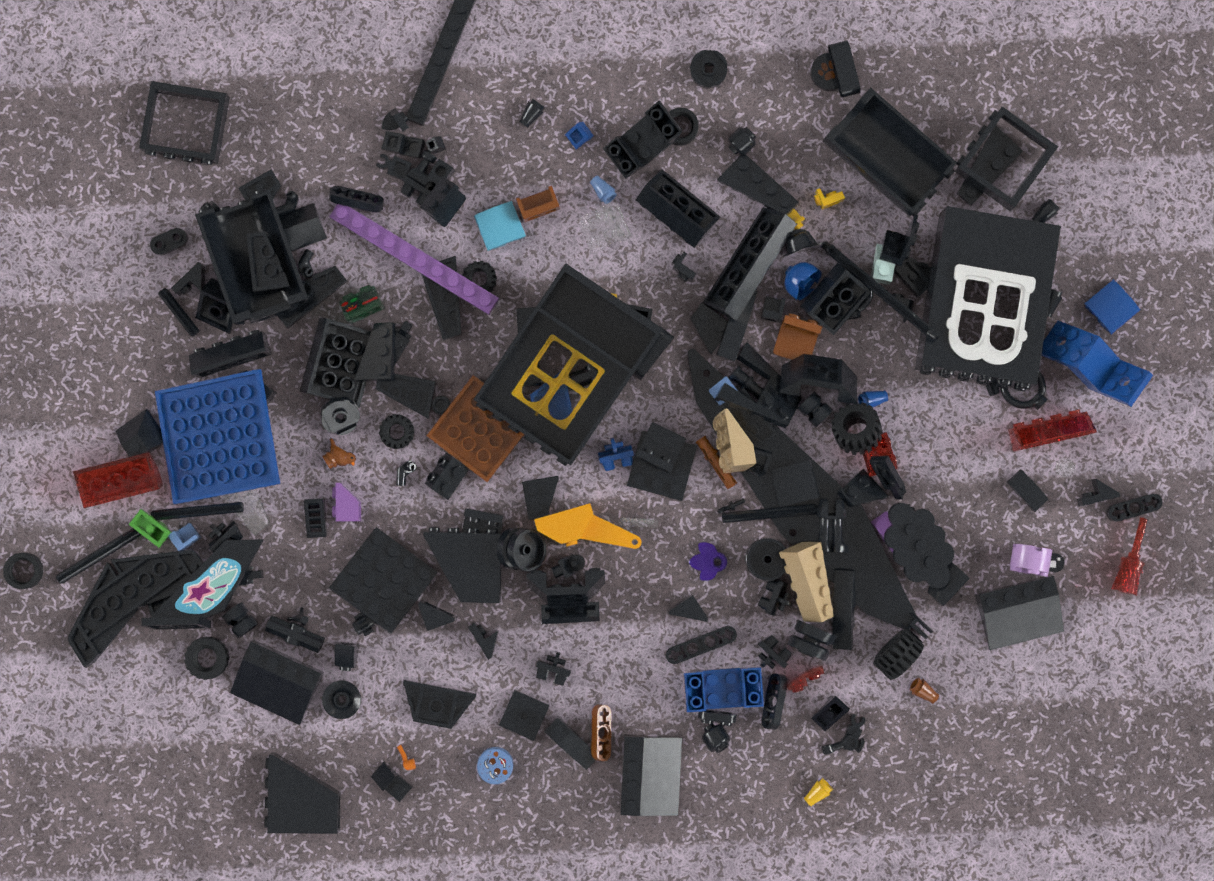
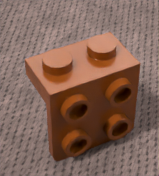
M795 314L785 315L773 353L790 360L802 354L812 355L822 326H819V323L814 320L808 319L807 322L800 320V316Z

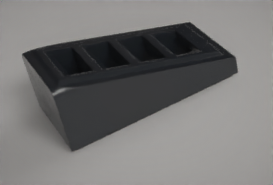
M304 499L307 538L327 537L325 499ZM310 505H319V508L310 509ZM320 512V516L310 517V513ZM321 520V524H311V521ZM311 528H321L322 532H311Z

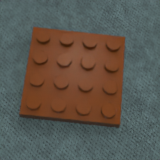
M473 375L426 436L488 483L525 434L512 431L508 428L509 423L506 421L499 422L492 417L493 413L491 411H483L476 406L477 402L474 398L484 383Z

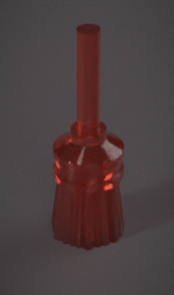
M1140 517L1132 551L1128 553V556L1121 557L1120 559L1121 563L1118 567L1120 569L1111 588L1112 590L1137 596L1140 574H1143L1142 570L1143 566H1145V563L1140 559L1141 555H1139L1148 521L1146 518Z

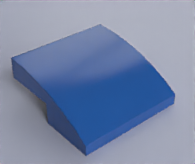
M1114 279L1084 303L1086 309L1098 319V323L1111 335L1140 311V308Z

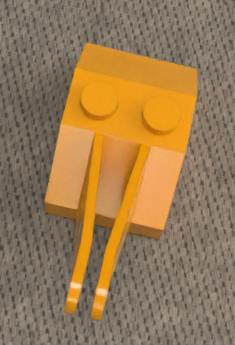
M590 503L534 519L537 531L560 544L566 543V547L578 544V539L633 549L639 548L642 543L639 536L595 516ZM636 539L638 543L633 545L632 540Z

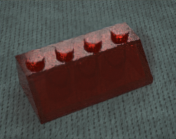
M1080 409L1069 411V415L1062 417L1061 413L1051 415V420L1043 421V418L1031 420L1032 424L1025 425L1024 422L1012 424L1013 428L1008 429L1014 452L1097 433V430L1087 411L1081 413Z
M150 452L73 471L83 508L159 490L163 486L158 466Z

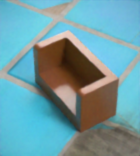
M552 185L548 186V190L521 200L520 197L516 198L524 223L560 210Z

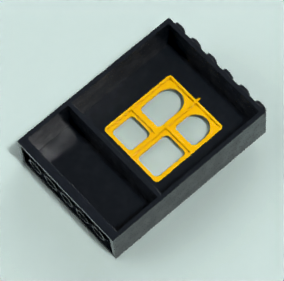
M565 263L474 398L477 402L476 406L483 411H491L493 418L499 422L506 421L509 423L508 428L516 433L522 432L525 434L524 438L532 444L537 442L541 445L540 449L548 455L553 453L558 457L556 459L564 466L567 464L571 466L663 329ZM553 341H557L572 352V356L557 378L550 377L537 367L539 360ZM579 359L585 360L598 369L597 376L588 388L582 387L569 378L570 371ZM531 374L549 385V390L545 396L537 402L526 400L522 393V387ZM565 384L579 393L581 399L566 419L557 420L550 415L548 405L559 387Z

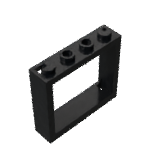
M151 81L139 148L145 152V155L152 157L160 154L163 155V158L175 160V157L182 158V161L189 163L197 160L207 166L212 165V163L218 164L230 97L227 93ZM158 93L219 103L210 154L149 144Z
M1002 106L998 111L994 110L989 116L990 123L987 126L983 125L977 134L980 137L977 141L972 140L966 148L969 151L967 155H962L958 159L956 164L958 167L955 172L1011 211L1019 203L1058 146ZM1001 118L1045 149L1011 198L967 167L970 160Z

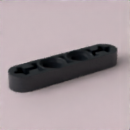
M723 626L668 648L665 654L666 659L671 664L686 661L732 643L737 637V632L732 626ZM726 629L733 631L730 640L724 637L721 639L723 643L719 644V639L715 633L719 632L721 636L725 634ZM707 636L715 638L714 646H706L705 638ZM689 643H695L698 646L696 653L690 654L687 651ZM683 646L687 657L683 658V654L677 656L678 659L675 661L673 658H669L672 650L679 652L681 651L679 647Z

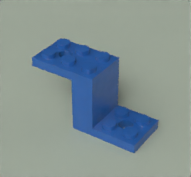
M1059 320L1043 341L1041 356L1067 366L1088 389L1132 407L1153 377L1150 371L1122 361L1100 336ZM1066 340L1063 345H1060L1062 341ZM1130 380L1128 385L1123 386L1126 381Z

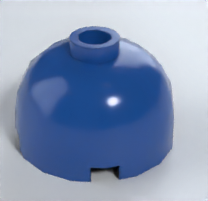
M808 262L797 263L794 266L791 265L785 272L784 285L786 291L796 300H803L814 290L810 289L814 282L819 283L822 271Z

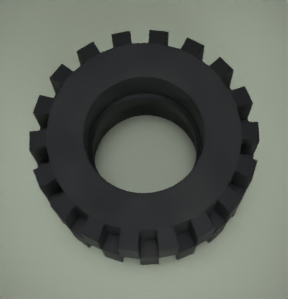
M858 402L850 405V403L845 404L846 407H840L839 413L835 412V419L831 421V429L836 443L841 450L844 449L846 453L851 451L852 455H856L858 452H860V455H863L864 451L869 453L872 451V447L876 448L878 446L877 441L882 439L881 434H883L879 416L876 410H873V407L870 405L866 406V403L862 402L860 405ZM862 423L866 425L865 429L859 433H848L849 428L855 424Z
M901 630L881 648L875 656L873 664L890 680L896 679L918 659L924 645L909 630Z

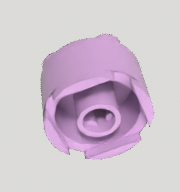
M1013 544L1010 571L1048 577L1052 550L1030 545Z

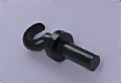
M742 498L734 503L730 501L728 502L729 505L719 508L717 512L721 514L723 511L730 509L733 511L736 506L745 503V500Z

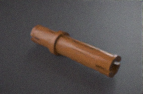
M706 435L697 440L695 443L705 455V460H708L727 490L736 485L738 482L731 473H723V468H720L719 465L720 456L718 455V450L714 449Z

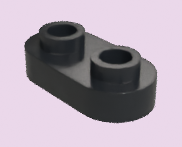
M181 228L171 229L155 236L150 242V248L157 255L170 253L186 245L188 241L187 233ZM176 234L180 235L179 240H174ZM158 242H162L161 248H157Z
M706 710L698 712V718L701 719L702 723L713 724V721H717L721 725L732 726V723H736L737 714Z

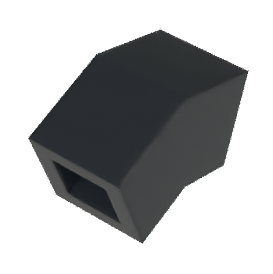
M441 136L432 137L426 141L430 153L435 152L436 154L446 150Z

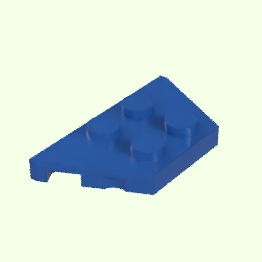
M560 372L552 378H557ZM544 383L530 394L531 402L540 401L549 390L547 383ZM565 384L559 387L548 405L550 415L557 420L566 419L572 412L568 387Z

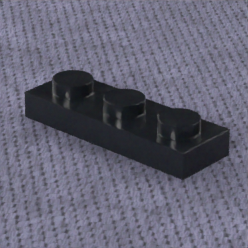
M599 602L541 605L542 624L600 621Z

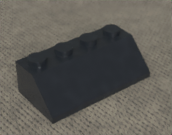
M663 169L644 186L635 199L643 208L647 209L693 248L701 242L720 219L716 212Z
M254 330L249 332L248 336L242 338L241 336L232 337L230 342L224 344L222 341L214 343L212 348L205 349L202 347L193 350L194 353L189 355L191 375L202 378L272 355L266 333Z

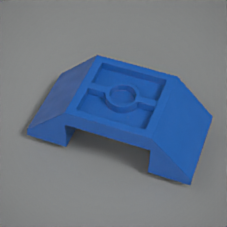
M761 667L700 670L684 673L686 712L764 706Z

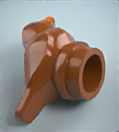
M331 438L330 452L328 451L322 456L329 469L336 468L337 465L346 466L351 464L354 466L356 456L338 447L333 438Z

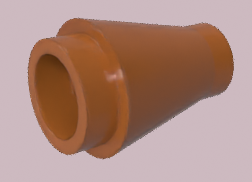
M918 677L910 685L909 690L912 691L913 695L932 704L939 698V694L924 679Z

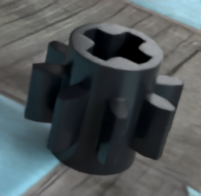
M362 613L354 616L356 621L352 622V625L358 635L363 633L364 636H367L374 632L372 627L376 626V624Z

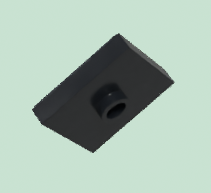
M514 690L499 726L534 741L550 705Z

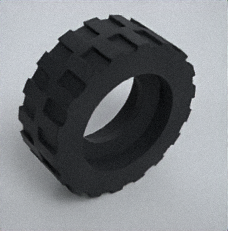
M202 637L193 641L187 647V652L184 655L187 670L190 671L192 676L203 680L220 676L228 667V660L230 659L229 651L225 647L226 645L214 637ZM206 648L213 650L216 654V662L209 668L202 667L198 662L199 652Z

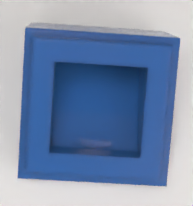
M583 121L577 123L565 134L575 149H578L594 137Z

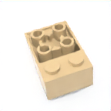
M724 409L713 420V428L717 431L718 437L716 439V446L718 450L720 449V468H723V473L746 471L756 464L753 443L730 411Z

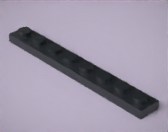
M454 0L406 115L409 121L424 126L476 0Z

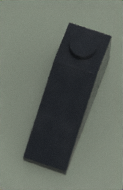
M559 716L544 730L559 747L586 770L596 761L592 757L591 747Z

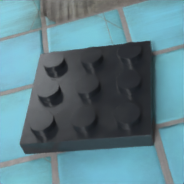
M646 431L641 432L636 454L645 438ZM684 443L671 473L634 457L627 486L682 501L697 445Z

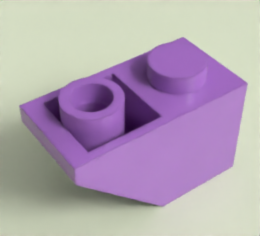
M336 483V487L332 488V497L336 498V506L332 507L333 518H336L338 522L361 521V502L342 483Z

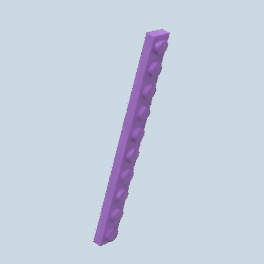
M337 204L329 216L337 223L488 315L491 314L500 300L487 290L351 207Z

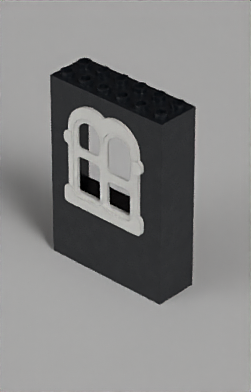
M946 206L938 218L929 286L922 319L929 326L933 327L940 337L934 342L920 332L915 370H919V373L924 375L937 373L939 374L938 377L941 378L954 376L957 377V380L968 382L969 379L976 380V383L981 385L995 383V387L998 388L1011 386L1014 387V390L1022 392L1037 385L1061 226ZM966 280H976L989 284L986 304L982 305L964 301ZM998 285L1016 287L1021 291L1017 318L1015 320L996 317L993 314ZM962 310L984 314L982 335L980 340L974 345L964 344L958 337ZM992 325L1014 329V338L1009 349L1000 351L991 345L990 330Z

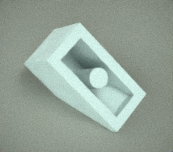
M877 244L871 277L878 283L889 285L892 282L895 264L879 259L882 244Z

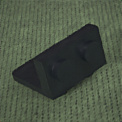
M442 177L420 208L441 226L446 227L465 202L466 196L459 191V187L455 183Z

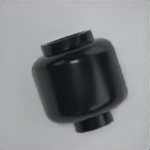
M739 127L728 138L731 144L729 148L736 155L738 153L746 155L756 145L755 139L757 137L748 127Z
M710 724L704 728L705 733L702 735V740L710 752L720 753L729 747L730 736L723 725Z

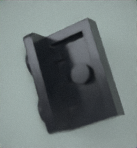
M445 453L444 456L439 458L435 469L428 474L425 485L449 500L469 471V468L448 453Z

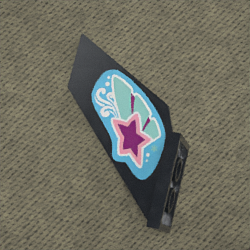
M264 539L225 540L150 618L141 619V626L154 630L211 628V620L206 618L226 609Z

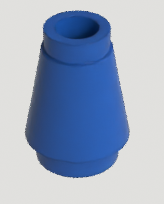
M885 390L864 391L858 395L859 405L863 402L866 403V406L870 405L874 408L887 402L888 394Z

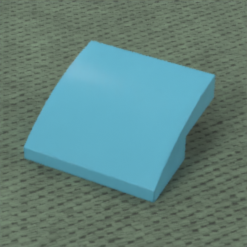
M512 201L474 215L488 251L505 246L507 243L526 236Z

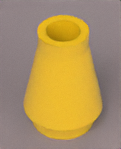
M822 778L820 781H816L809 793L804 797V800L812 807L815 803L831 795L830 792L833 789Z

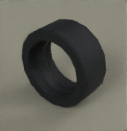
M687 108L672 109L669 113L673 118L684 116L692 124L691 132L683 138L678 137L673 144L684 146L691 143L695 139L699 128L696 115Z
M16 553L5 562L3 575L6 582L13 588L28 589L36 586L42 579L43 565L34 554ZM25 559L33 564L34 575L27 582H19L14 578L12 569L17 561Z

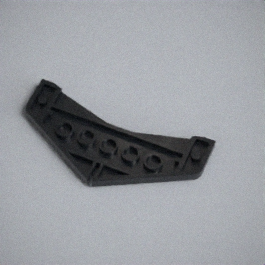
M184 550L110 559L119 575H117L109 562L106 563L68 635V642L83 667L88 668L96 662L140 607L173 595L204 563L197 552Z

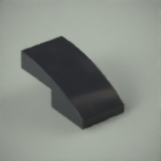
M386 131L381 149L421 159L426 141L405 136L401 133Z
M1021 469L1007 481L1013 491L1034 512L1049 500L1034 481Z

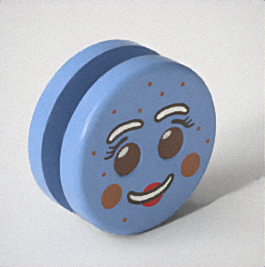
M501 747L486 749L480 755L477 762L479 776L489 784L505 782L513 771V759L510 753Z

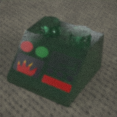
M366 285L360 289L361 292L354 295L349 293L342 297L343 300L339 301L345 319L350 324L385 309L375 286Z

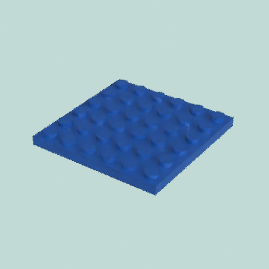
M261 369L155 391L173 505L280 484Z

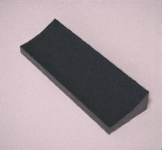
M763 207L704 299L703 304L737 321L797 223L784 213Z

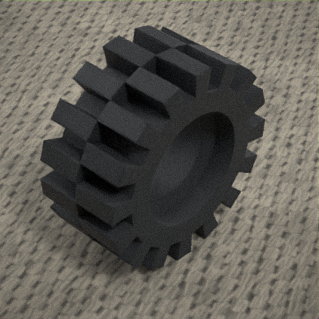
M483 261L469 263L468 267L464 268L462 276L472 281L474 273L484 272L487 276V281L480 287L488 292H492L497 280L494 268L489 263Z
M400 414L387 416L379 426L380 439L390 448H405V446L410 444L415 435L414 426L411 421ZM395 424H400L404 428V435L400 439H394L390 436V428Z

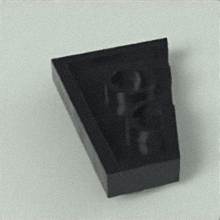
M394 373L393 380L377 381L376 390L429 419L436 381Z

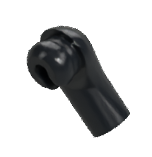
M409 460L397 468L396 485L406 486V476L416 470L415 462Z

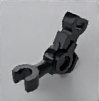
M852 714L850 716L851 726L848 725L845 736L839 742L821 746L823 754L827 755L840 749L856 750L857 753H860L865 741L863 738L860 741L858 739L862 733L860 727L866 721L865 717H861V721L856 723V715Z

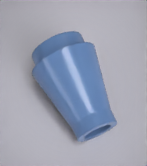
M595 176L590 181L601 202L608 204L616 197L615 189L599 176Z

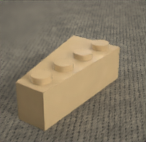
M801 542L779 552L780 557L786 562V566H784L786 574L791 576V588L797 593L796 601L803 621L824 622L834 617L821 542Z

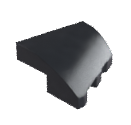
M953 562L947 565L950 572L948 584L942 588L929 586L927 591L941 606H944L970 579Z

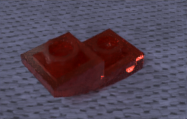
M818 665L800 673L788 683L787 689L792 690L793 693L803 691V687L808 686L806 678L815 680L821 678V674H825L823 666Z

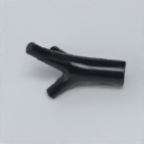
M301 607L297 616L288 617L287 620L298 621L305 626L308 622V617L304 616V608Z

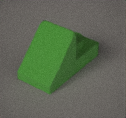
M140 509L129 523L131 527L158 548L161 547L171 533L163 522L157 521L143 509Z

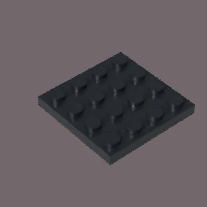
M376 527L330 585L329 589L391 635L438 572Z

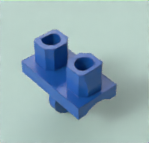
M610 438L611 444L604 445L605 451L598 452L600 464L602 463L605 471L615 469L613 460L621 459L623 467L633 465L632 456H634L632 446H624L623 441L615 443L614 438Z

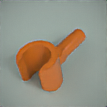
M399 745L397 748L402 756L404 768L406 770L416 769L414 758L408 760L402 745Z

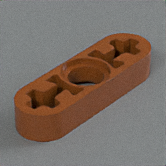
M597 704L592 709L591 754L595 760L607 761L611 756L612 713L609 706ZM603 727L605 733L604 736L600 738L598 732L599 729Z

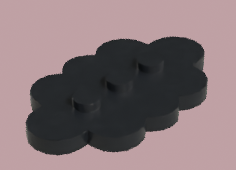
M905 503L892 505L888 511V519L891 526L884 533V541L889 548L894 549V561L898 565L904 566L903 572L908 580L916 583L925 580L933 588L945 587L950 580V572L947 565L954 558L953 547L945 542V531L942 527L935 525L933 514L926 509H916L913 511Z

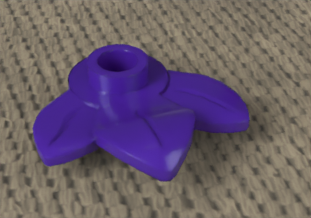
M701 542L698 544L700 554L693 556L689 560V564L694 569L701 571L700 580L709 581L716 576L717 572L726 568L727 558L724 554L718 553L714 545ZM716 558H719L721 560V564L719 566H716L714 564V560Z

